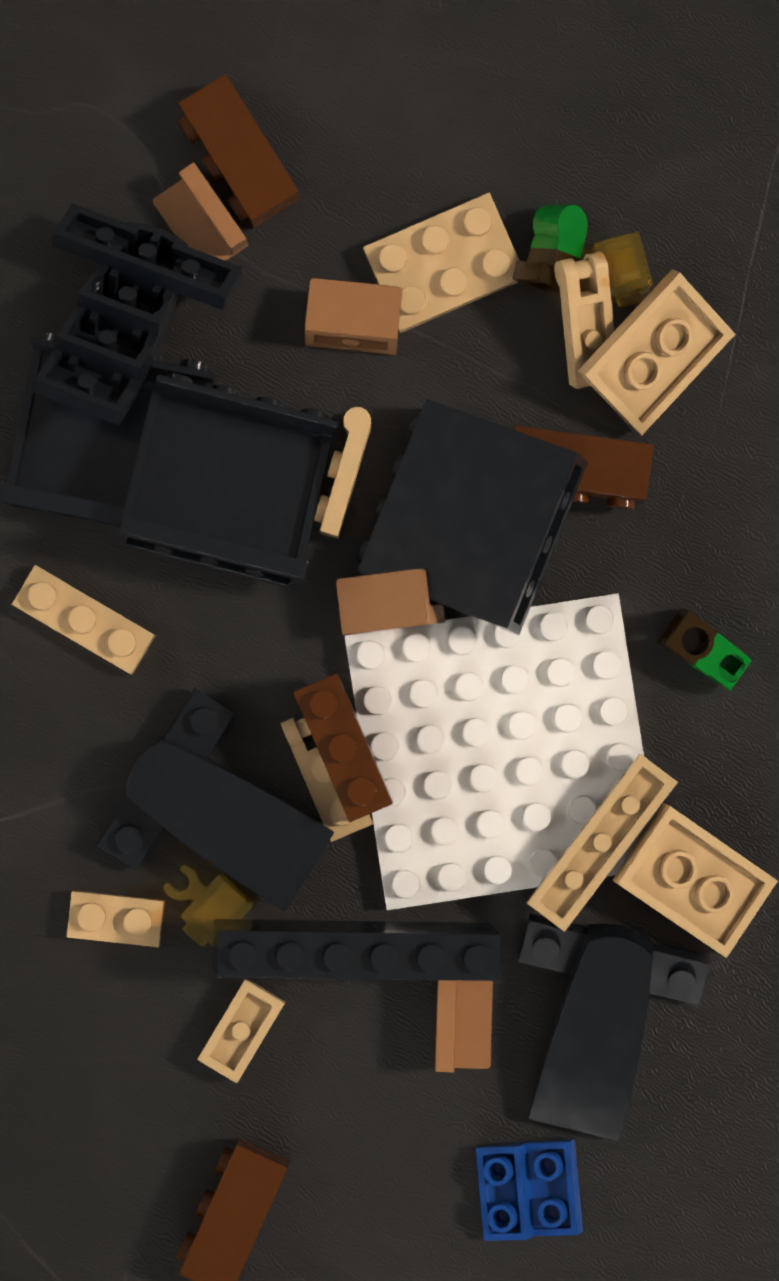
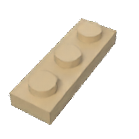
M37 565L33 567L11 604L131 675L135 672L156 636Z

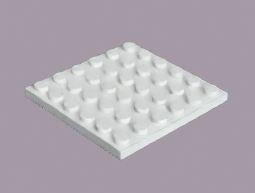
M619 593L530 607L520 635L505 631L494 624L473 616L445 620L444 623L345 635L357 718L394 801L392 805L372 813L387 910L538 887L638 754L644 756ZM654 816L647 822L607 876H613L618 873L654 819Z

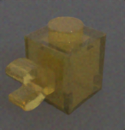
M639 231L594 243L591 253L602 252L608 263L611 302L617 301L618 307H625L643 301L645 299L643 293L651 290L653 281Z
M184 864L180 870L189 879L188 888L180 891L167 882L163 886L164 891L172 899H190L194 901L180 916L187 922L182 929L201 947L207 942L213 946L214 919H242L254 906V903L222 873L207 887L200 880L197 872L191 866Z

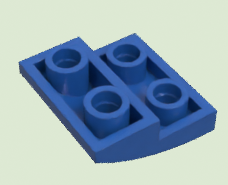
M575 1139L525 1141L476 1147L484 1241L529 1240L533 1236L579 1235L583 1232Z

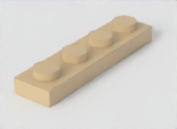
M638 754L526 903L565 932L678 782L642 754Z

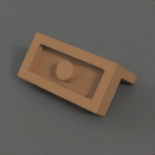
M194 162L179 172L180 181L153 199L154 206L174 235L187 243L190 248L228 261L249 246L246 237Z
M317 278L311 279L305 321V346L396 355L402 299L401 287Z
M422 568L342 578L336 581L342 635L445 622L443 605H430L426 571Z
M437 980L435 1072L454 1073V1068H490L493 981Z

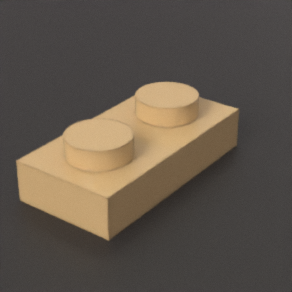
M73 890L71 892L67 938L160 947L165 900Z
M246 978L197 1060L233 1082L238 1083L284 1006L285 1001Z

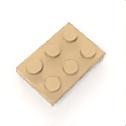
M490 192L363 247L378 285L398 286L402 289L399 333L519 282L512 278L516 262L520 260Z
M672 269L577 372L634 432L643 435L736 334L680 272Z
M665 803L612 880L725 958L728 957L778 882V880Z

